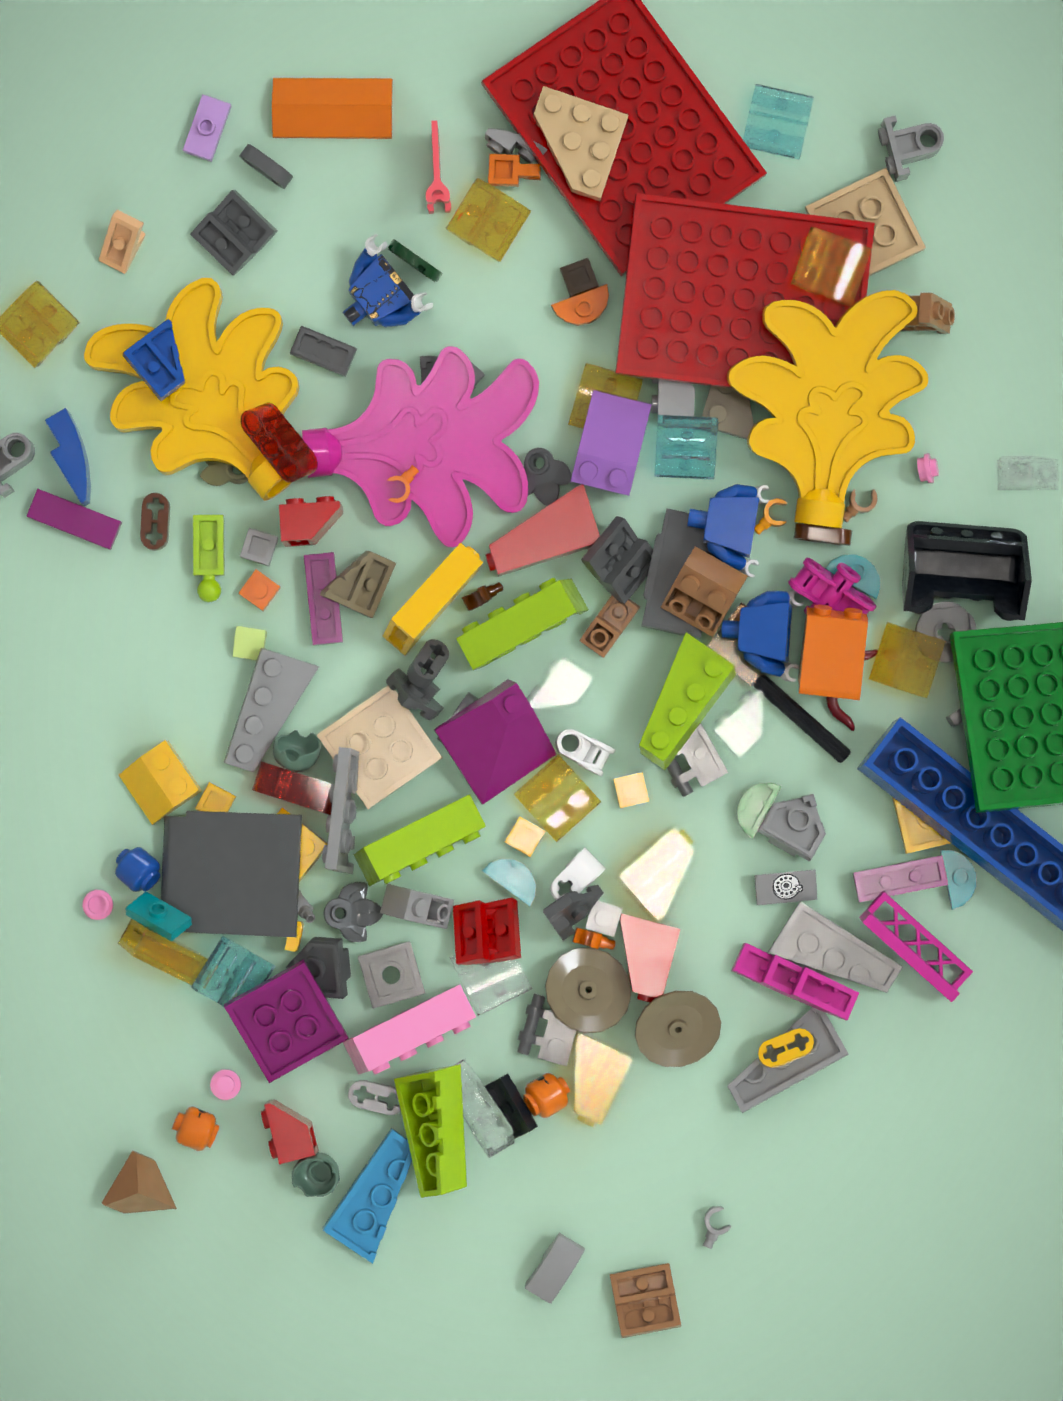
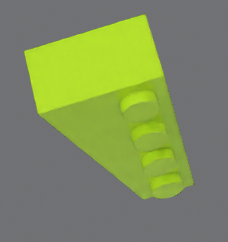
M555 577L540 584L539 588L541 591L531 596L527 592L513 600L515 605L505 610L502 606L487 614L489 620L479 625L478 621H475L462 628L461 630L464 634L457 637L456 640L472 669H480L514 651L516 646H522L542 635L541 632L549 631L566 623L568 617L575 614L581 615L589 609L572 578L556 581Z
M687 632L684 635L639 743L640 753L664 770L667 769L736 676L735 665Z
M469 794L363 847L353 855L369 887L382 880L386 885L401 877L399 871L409 866L413 871L427 864V857L436 853L439 858L455 850L452 844L460 840L467 844L481 837L479 831L485 828L486 825Z
M461 1064L420 1071L394 1078L420 1197L443 1195L467 1187Z

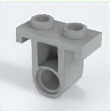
M896 115L883 119L882 128L878 129V135L881 145H886L889 157H885L886 167L890 175L894 174L895 182L906 180L910 175L909 167L903 169L902 165L932 158L939 152L944 141V134L940 127L932 123H925L893 131L897 122ZM923 135L931 136L935 141V145L925 147L921 144L920 137Z
M20 433L9 434L0 440V495L4 498L13 493L14 489L8 483L3 485L2 481L29 464L35 455L33 443ZM18 442L24 443V453L19 457H13L11 454L12 446Z

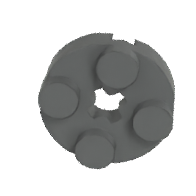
M939 602L934 604L931 610L920 615L915 627V637L919 648L926 657L937 662L948 663L953 662L950 636L949 641H944L943 636H938L937 631L942 629V624H947L948 629H953L954 632L977 629L973 617L960 605L953 602Z

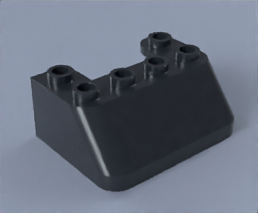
M915 521L907 526L902 578L903 611H910L916 614L927 612L933 607L934 596L945 599L993 601L994 612L1001 619L1006 621H1025L1032 583L1028 541L1025 533L1013 528Z

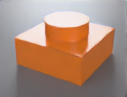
M255 569L238 594L264 612L281 587Z

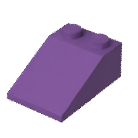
M593 390L571 482L629 496L652 404Z

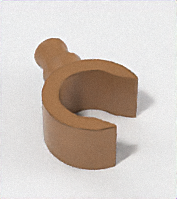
M855 489L851 492L849 497L850 505L846 508L843 517L846 523L858 513L870 512L875 507L878 498L874 489L871 491L872 501L868 507H860L855 501Z

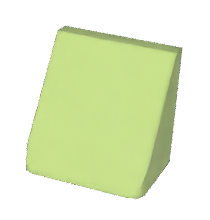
M236 626L233 657L257 660L260 649H265L267 631Z

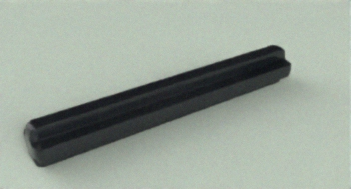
M762 674L754 682L753 686L834 759L840 763L846 760L851 753L850 749L771 679Z

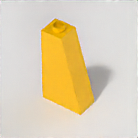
M459 543L392 617L383 637L402 654L406 655L479 571L483 564L479 554L473 548L465 547L462 543Z

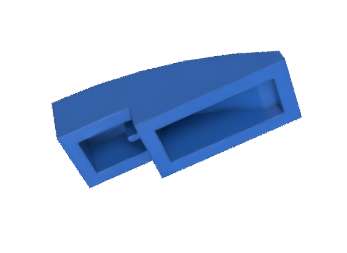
M64 408L45 420L60 444L59 447L50 453L81 504L87 506L90 504L91 482L86 449L70 412Z

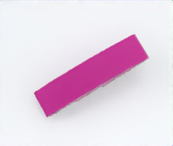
M743 943L731 970L760 985L845 1021L848 1020L859 995V992L807 967L802 968L777 955L768 954L748 943Z

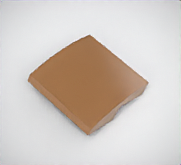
M669 1263L610 1274L622 1338L681 1327Z

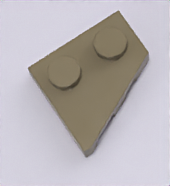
M710 386L699 426L747 440L750 429L754 426L750 400L733 388Z
M366 550L321 591L320 596L373 618L396 563Z

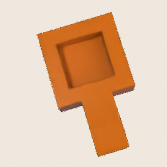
M489 154V186L519 187V178L540 180L541 178L540 164H520V155Z

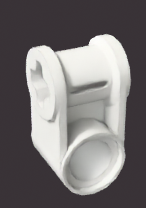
M573 729L561 732L555 742L560 754L601 777L605 762L609 755L615 752V749ZM565 735H573L578 740V746L573 752H568L562 747L561 741ZM598 751H600L595 763H593Z
M584 848L551 883V895L555 900L562 897L557 893L560 889L557 885L559 881L563 884L568 881L572 885L569 888L570 892L577 891L580 893L606 868Z

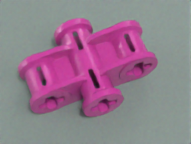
M806 557L803 561L804 566L795 578L791 577L788 581L792 589L813 602L811 606H806L804 609L805 614L807 607L814 608V605L818 604L830 606L832 610L844 611L845 608H856L862 610L863 614H868L869 611H874L877 607L868 596L852 587L854 583L860 581L861 577L854 569L841 562L837 565V572L832 574L813 559Z

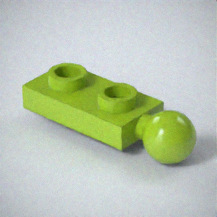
M193 515V575L203 576V580L197 587V593L200 599L205 602H214L220 597L221 586L215 580V576H225L224 515Z

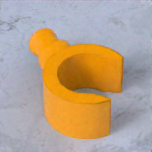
M776 498L766 504L763 510V517L754 528L758 535L770 526L780 527L786 524V521H775L769 516V508L773 505H787L785 500Z

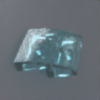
M755 84L743 141L750 149L799 160L814 97Z
M658 415L654 477L714 479L718 418Z
M222 936L191 988L224 1007V1004L266 981L275 965L229 938Z

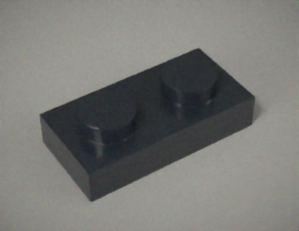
M509 1074L483 1087L512 1140L538 1127Z

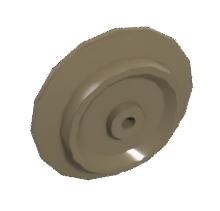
M592 947L575 948L561 955L550 968L545 984L547 1002L555 1017L568 1028L582 1033L603 1032L616 1025L627 1012L631 999L630 980L621 963L609 953Z
M673 991L658 996L645 1006L636 1021L635 1038L640 1052L649 1061L664 1067H683L698 1062L713 1049L720 1036L721 1020L717 1007L707 997L693 991Z

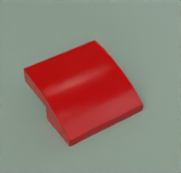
M511 897L488 903L477 900L453 906L456 964H485L521 958L518 902L516 899Z

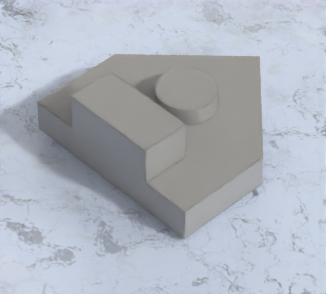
M814 794L774 803L757 831L770 838L768 842L792 856L797 854L809 862L812 860L826 834L816 808L817 804Z

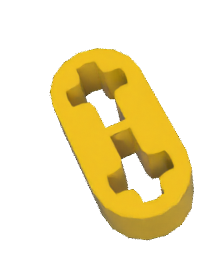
M799 1028L769 1039L759 1047V1060L767 1068H777L805 1057L813 1049V1036L806 1029ZM796 1035H800L802 1039L808 1038L809 1040L805 1044L806 1049L800 1051L799 1047L788 1050L787 1045L795 1042ZM768 1046H772L774 1050L784 1047L785 1051L777 1055L776 1062H772L770 1058L765 1059L763 1057L767 1053Z

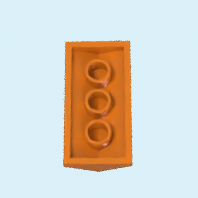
M273 78V138L392 139L393 79Z

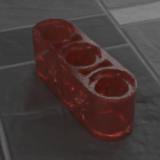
M270 402L264 403L242 413L240 422L244 432L283 480L294 482L316 472L318 462L315 454L274 404Z
M261 761L252 787L253 791L331 815L332 803L329 799L331 783Z

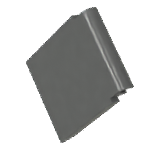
M186 811V817L165 816L161 900L191 917L192 925L184 932L297 937L302 815Z

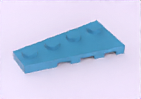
M390 1129L322 1228L324 1232L372 1264L380 1241L384 1236L391 1212L395 1207L400 1188L404 1183L412 1162L406 1137L394 1129Z

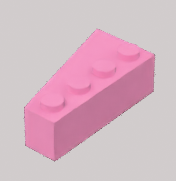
M457 985L418 1004L414 1008L392 1017L386 1022H382L364 1031V1033L344 1041L343 1044L358 1074L372 1070L375 1075L391 1067L388 1061L398 1056L401 1061L417 1054L416 1047L426 1043L429 1048L444 1040L442 1034L450 1030L457 1034L471 1027L468 1021L476 1018L461 985Z

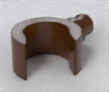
M500 582L487 587L486 585L477 588V591L462 597V600L468 611L474 610L492 600V597L496 596L497 593L502 592L503 586Z

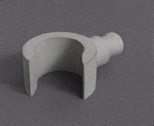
M299 890L298 915L304 918L306 922L311 923L315 920L312 911L314 908Z
M722 1206L711 1207L704 1217L708 1230L703 1246L712 1249L714 1241L717 1240L718 1236L728 1232L731 1228V1225L716 1229L710 1225L711 1215L723 1210Z

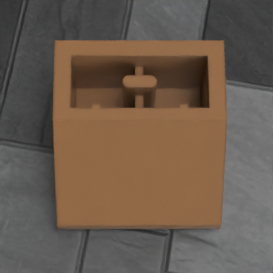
M695 546L674 581L661 608L713 637L748 576Z

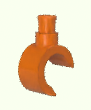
M411 465L407 472L405 471L401 476H393L387 479V481L399 480L406 487L405 494L402 497L388 499L389 501L400 503L408 498L410 494L409 484L414 480L413 477L419 473L417 468Z
M576 927L573 938L574 943L596 949L608 948L613 950L615 947V940H610L602 936L603 934Z

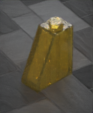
M673 828L619 875L620 879L658 922L664 918L694 852L690 847L694 842L683 829L677 832Z
M133 919L129 921L118 942L133 957L194 987L198 981L203 980L208 971L207 964L209 959L201 953L176 940L171 942Z
M579 1031L575 1037L574 1112L579 1114L577 1120L593 1127L595 1122L602 1125L633 1058Z

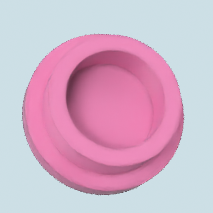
M929 453L924 454V457L917 458L920 481H928L929 484L934 483V477L939 476L937 459H931Z
M93 890L84 897L83 910L89 918L101 920L108 917L112 912L113 900L106 891Z
M220 1070L211 1079V1091L219 1099H232L240 1091V1078L232 1070Z

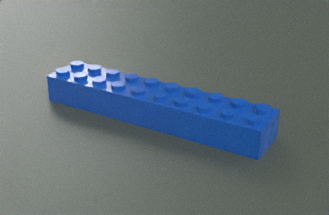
M901 717L893 721L857 769L1063 931V845L1018 809L976 813L970 772Z

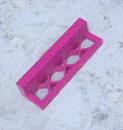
M883 891L859 917L863 924L950 1002L957 998L960 994L957 989L973 971L886 892ZM886 901L893 907L894 920L881 921L873 913ZM898 913L905 918V920H898ZM912 924L915 927L916 940L903 941L899 938L898 925ZM886 925H894V932ZM920 933H922L927 939L920 940ZM934 944L938 948V960L925 961L921 957L920 945ZM908 945H916V952ZM942 952H943L949 959L942 960ZM944 964H956L963 970L952 984L943 977ZM931 965H938V972Z

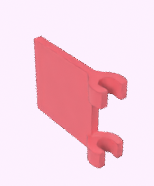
M436 120L431 121L434 181L426 191L429 214H434V204L439 201L445 204V213L451 212L450 193L448 188L441 182L439 130Z

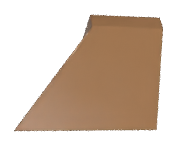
M133 1150L102 1201L103 1205L124 1214L177 1209L156 1161Z

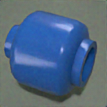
M136 847L132 850L125 849L116 859L118 865L115 874L117 878L133 892L150 890L161 876L159 873V862L142 847Z

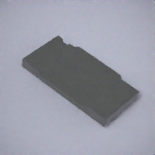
M667 508L662 532L656 536L643 594L647 602L641 627L683 636L687 632L694 638L700 639L701 630L661 608V605L694 547L696 546L708 554H712L708 551L707 544L703 543L705 529L687 526L689 513Z

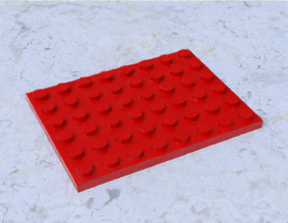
M641 0L597 1L481 82L484 89L516 133L522 137L532 151V155L620 276L627 272L636 193L726 204L767 174ZM543 86L629 115L600 201L571 192L560 166L557 165L540 127H538L533 118ZM533 141L548 149L544 155Z
M636 193L615 374L732 388L728 384L727 373L731 367L743 359L754 356H770L794 365L786 347L765 328L762 321L764 308L771 302L780 300L801 301L820 310L835 327L842 315L853 304L867 296L875 223Z

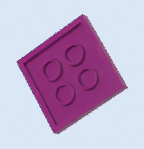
M304 959L224 1004V1008L269 1083L349 1039Z

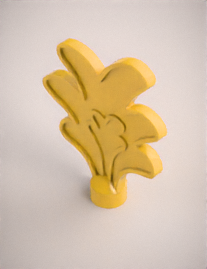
M200 278L187 285L178 293L166 315V320L169 318L172 322V330L175 343L177 344L185 384L163 401H160L144 381L133 383L124 388L115 398L110 411V420L113 426L123 433L141 430H162L154 439L150 450L151 459L155 467L162 474L172 475L192 464L203 461L226 463L242 472L247 477L248 483L264 501H267L285 490L301 471L289 455L282 451L279 442L280 422L285 411L298 395L300 389L299 381L295 374L286 368L278 366L264 370L268 355L281 334L283 320L275 309H251L237 316L226 327L217 341L216 324L223 300L222 291L217 282L212 278ZM117 324L105 327L96 332L87 342L84 359L88 366L94 370L122 373L142 379L123 357V352L155 328L141 324Z
M886 290L870 294L853 304L842 315L835 327L825 314L810 304L796 300L771 302L763 310V324L786 347L794 365L775 357L754 356L739 361L727 373L728 384L735 391L760 404L774 417L765 418L757 422L750 429L747 445L755 455L781 465L793 478L799 497L797 498L794 522L842 528L846 490L857 470L874 458L907 453L914 447L915 433L911 424L904 417L890 414L889 410L900 401L925 389L928 384V374L917 361L906 356L890 355L877 359L885 345L917 315L918 309L915 301L905 293L897 290Z

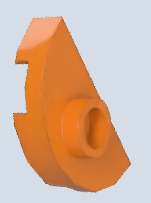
M607 284L552 304L551 307L557 317L567 323L577 326L590 324L600 318L606 309L609 298Z

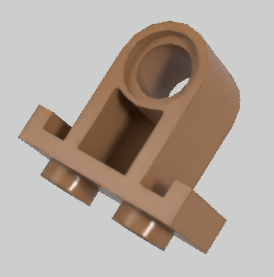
M920 293V296H909L915 301L918 312L916 317L902 331H937L939 334H950V326L953 325L955 320L954 308L950 302L933 293Z

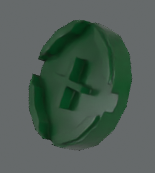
M395 239L389 244V251L432 281L437 282L443 274Z

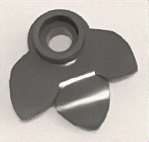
M534 448L527 453L524 460V469L528 481V495L534 493L540 502L548 506L557 500L560 491L559 485L571 483L570 469L564 462L554 460L553 455L544 448ZM542 457L545 463L539 469L536 467V460Z
M354 882L344 886L338 898L329 901L324 908L326 923L333 928L339 929L343 937L351 942L366 941L367 931L365 927L378 922L383 916L380 913L381 907L374 901L366 899L368 885L365 882ZM337 908H342L344 911L342 919H338L335 916Z

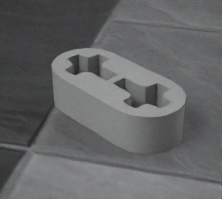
M359 1080L349 1089V1100L358 1108L387 1115H395L401 1111L400 1105H394L393 1109H388L386 1102L378 1100L379 1096L389 1097L391 1093H395L398 1100L396 1087ZM361 1085L366 1086V1092L376 1095L375 1100L365 1098L363 1102H359L358 1096L354 1095V1090H359Z

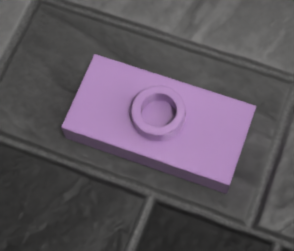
M202 94L183 148L184 153L212 162L231 109L230 103Z

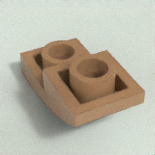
M611 596L579 641L604 658L640 609V606L630 599L625 604L620 603L615 597Z

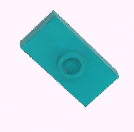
M146 891L125 908L126 916L171 942L192 925L190 916Z

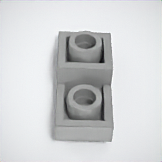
M488 129L486 131L485 140L488 141L487 147L495 154H512L515 148L519 149L518 155L530 164L533 161L538 163L532 155V151L519 134L500 129ZM533 141L544 155L548 149Z
M559 1233L543 1254L541 1263L527 1280L525 1289L551 1304L576 1267L585 1248Z

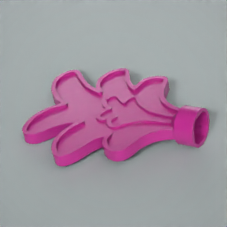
M448 346L441 350L431 372L421 385L416 384L414 372L408 364L399 359L383 360L377 367L373 398L366 411L358 419L346 426L335 429L318 428L302 430L308 478L332 476L335 473L350 478L363 489L375 518L385 526H393L402 522L411 510V501L413 500L425 513L438 539L447 547H456L466 538L473 520L472 502L463 479L480 487L500 509L506 512L515 513L521 511L527 502L528 481L525 469L518 456L507 445L502 443V439L517 430L531 413L539 392L537 373L528 361L515 359L487 389L470 399L475 384L474 369L466 354L457 347ZM411 465L417 468L419 473L413 477L414 480L409 484L410 494L408 498L400 503L389 501L388 499L402 497L405 494L406 487L399 480L387 481V479L393 476H401L405 471L407 472Z

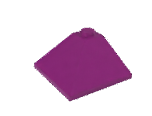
M509 679L434 729L482 805L556 755L529 701L518 684Z

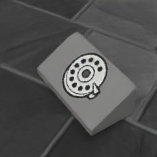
M816 870L754 875L757 905L817 900Z

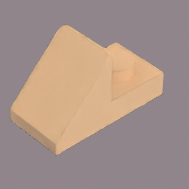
M116 210L111 217L98 261L125 274L145 237V233L141 231L144 223Z

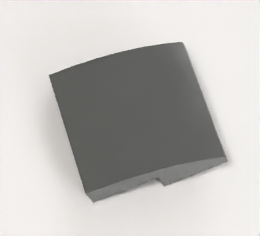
M231 190L213 212H209L190 235L226 270L235 275L268 243L278 230L236 190Z
M616 516L581 561L620 603L625 604L648 576L653 549L647 540L636 536L625 518Z

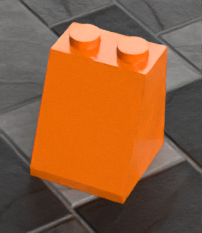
M820 604L814 605V608L807 607L798 674L799 694L860 700L868 617L867 614L862 613V610L845 608L844 611L832 610L830 606Z

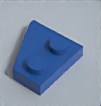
M169 318L123 352V357L160 401H163L185 384L177 344L175 343L172 330V322Z

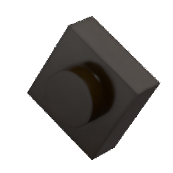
M588 258L560 268L570 298L599 287Z

